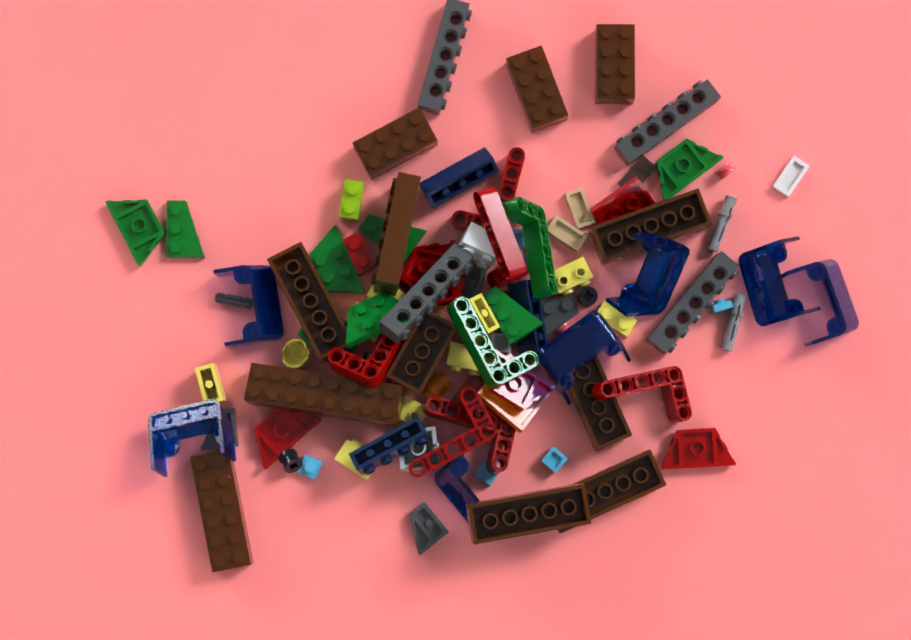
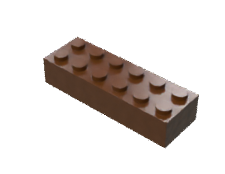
M398 172L397 178H393L371 285H375L373 292H386L392 296L397 294L421 176Z
M697 188L592 226L589 229V233L603 266L708 228L712 225L700 190Z
M302 242L267 258L320 363L328 361V352L333 348H340L345 351L354 348L355 346L347 347V327Z
M582 329L548 345L594 450L598 451L632 436L616 397L597 400L592 394V388L596 383L608 379L586 330Z
M232 449L190 457L212 573L253 564L254 561Z
M651 449L573 483L585 484L591 519L667 485ZM573 527L558 529L557 531L562 533Z
M583 483L465 503L471 541L474 545L592 524L586 488Z

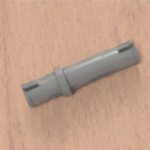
M730 195L725 196L721 210L717 213L718 218L706 249L718 252L729 220L733 217L732 212L737 198Z
M734 293L733 308L728 310L729 318L720 348L722 350L733 352L740 318L744 314L742 310L746 298L745 295Z

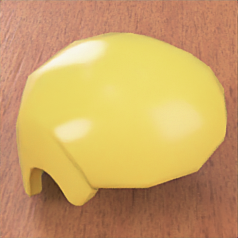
M292 339L282 349V362L288 368L298 369L305 366L310 360V347L302 339Z

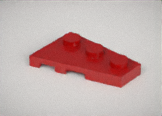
M635 176L590 208V211L599 223H603L656 203L639 178Z

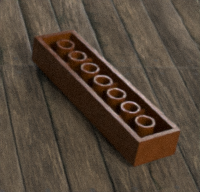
M251 362L244 401L249 405L399 427L406 390L402 385L381 382L375 388H369L344 376Z

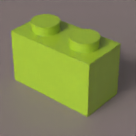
M345 179L339 212L340 220L359 223L365 190L364 182Z

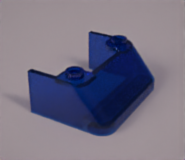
M634 233L632 237L642 243V248L648 252L636 282L625 285L621 290L620 297L606 298V302L626 317L657 315L662 313L667 307L690 254V249L682 243L655 233Z
M799 236L780 239L744 252L739 256L738 262L754 318L760 326L772 325L821 310L820 307L804 310L800 300H788L778 264L784 262L787 258L785 245L800 240Z
M826 259L786 271L780 275L782 279L806 271L812 281L822 280L835 317L829 319L826 324L828 336L804 343L805 347L857 329L859 320L839 264L835 260Z
M240 265L213 270L217 277L234 275L237 283L241 285L251 284L256 321L247 323L243 327V339L224 342L225 347L235 348L280 340L284 335V325L277 280L269 265Z
M598 311L590 312L537 351L539 363L568 405L572 402L565 391L571 388L575 382L573 372L603 351L608 356H615L620 353L627 362L631 361L623 343Z
M209 399L152 413L148 418L151 470L163 477H168L167 458L173 457L179 452L180 440L213 432L215 440L220 444L221 454L233 462L237 461L234 431L222 404L215 399Z
M476 440L473 441L469 446H473L476 443ZM461 455L439 469L434 479L437 486L468 522L465 503L480 500L461 478L469 469L467 459Z

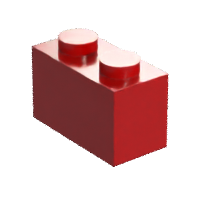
M358 232L342 239L358 276L361 277L374 271L375 265L361 233Z

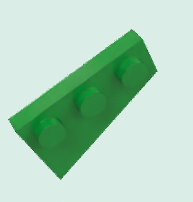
M186 200L167 201V258H205Z
M368 215L358 231L379 245L384 219ZM411 226L404 262L408 260L414 248L417 247L426 234V230Z
M496 286L483 294L500 326L499 328L511 346L544 325L542 321Z

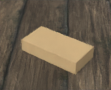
M583 187L564 194L577 229L596 223L590 211Z
M558 215L555 216L548 226V233L575 252H578L588 235Z

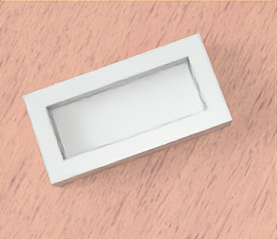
M793 156L772 188L788 198L810 166L796 156Z

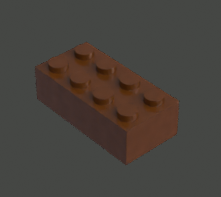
M597 24L595 28V104H633L635 100V24Z
M542 45L506 58L505 64L531 133L566 121L569 115Z
M419 107L352 142L372 180L437 146L438 140Z
M433 312L430 314L426 313L420 325L412 328L410 335L407 337L386 377L421 396L457 332L454 324Z

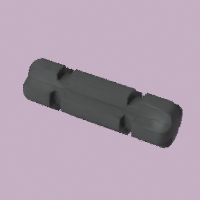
M217 292L215 295V302L221 304L225 303L226 305L237 307L243 306L251 309L253 299L247 297L243 298L231 294L225 295Z

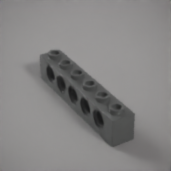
M447 0L417 105L422 111L440 115L441 110H445L447 99H444L445 94L450 92L452 81H449L451 74L455 75L457 64L454 62L456 56L460 57L462 50L460 41L461 38L465 39L467 32L465 23L470 21L472 10H469L470 3L459 0ZM453 18H458L461 22L454 25L450 21ZM448 36L456 38L452 43L447 42L445 39ZM444 53H447L451 56V58L446 61L442 60L440 57ZM438 71H443L446 75L444 78H437L435 74ZM433 89H438L441 93L439 96H432L430 92Z
M708 79L704 82L700 80L692 86L693 90L689 93L684 91L677 97L678 100L675 103L669 102L662 108L663 111L658 115L656 113L652 114L646 119L648 121L643 126L638 124L631 130L632 134L629 136L623 135L616 141L617 144L614 149L627 166L720 100L721 95ZM699 96L701 103H695L692 97ZM677 107H684L686 114H680L677 111ZM662 118H669L671 120V124L665 125L662 122ZM648 128L654 129L655 132H656V135H655V136H650V135H648V134H647V129H648ZM631 140H639L641 146L634 147L631 143Z
M454 243L382 318L379 323V331L396 344L401 340H405L410 335V330L414 326L420 325L423 321V316L426 313L430 314L434 310L438 300H443L447 296L448 290L459 283L460 277L463 274L469 273L473 267V256ZM436 280H443L444 282L439 283ZM424 293H430L432 295L426 296ZM412 306H418L419 309H413ZM399 319H405L407 322H400Z
M720 251L646 341L663 355L667 352L671 353L677 346L675 342L678 338L683 339L690 331L688 326L691 323L695 324L702 315L699 313L702 309L705 308L707 310L714 302L712 297L716 293L719 295L725 289L724 283L727 279L731 281L738 273L736 268L739 265L724 252ZM715 270L722 273L721 280L714 277L713 273ZM702 285H708L710 287L709 294H704L702 292ZM691 299L698 302L697 309L690 307L689 301ZM678 314L685 315L686 322L684 324L678 322ZM667 328L674 331L673 338L666 337L665 330Z

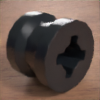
M584 287L578 294V302L584 307L592 306L598 299L597 291L593 287Z
M287 449L279 455V461L283 464V468L287 473L296 472L301 468L302 460L298 457L295 449Z

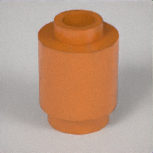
M436 373L423 392L429 398L432 396L442 397L451 387L449 384L451 380L443 373L441 375Z

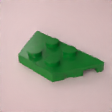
M686 138L656 161L663 201L672 198L724 157Z
M147 199L105 201L137 265L141 267L166 234L151 204Z
M335 225L313 249L309 257L328 292L363 294L365 290L337 225Z
M382 292L349 307L346 333L347 347L350 348L381 334L382 332L379 331L380 321L399 300L386 292ZM399 319L400 322H407L405 319Z

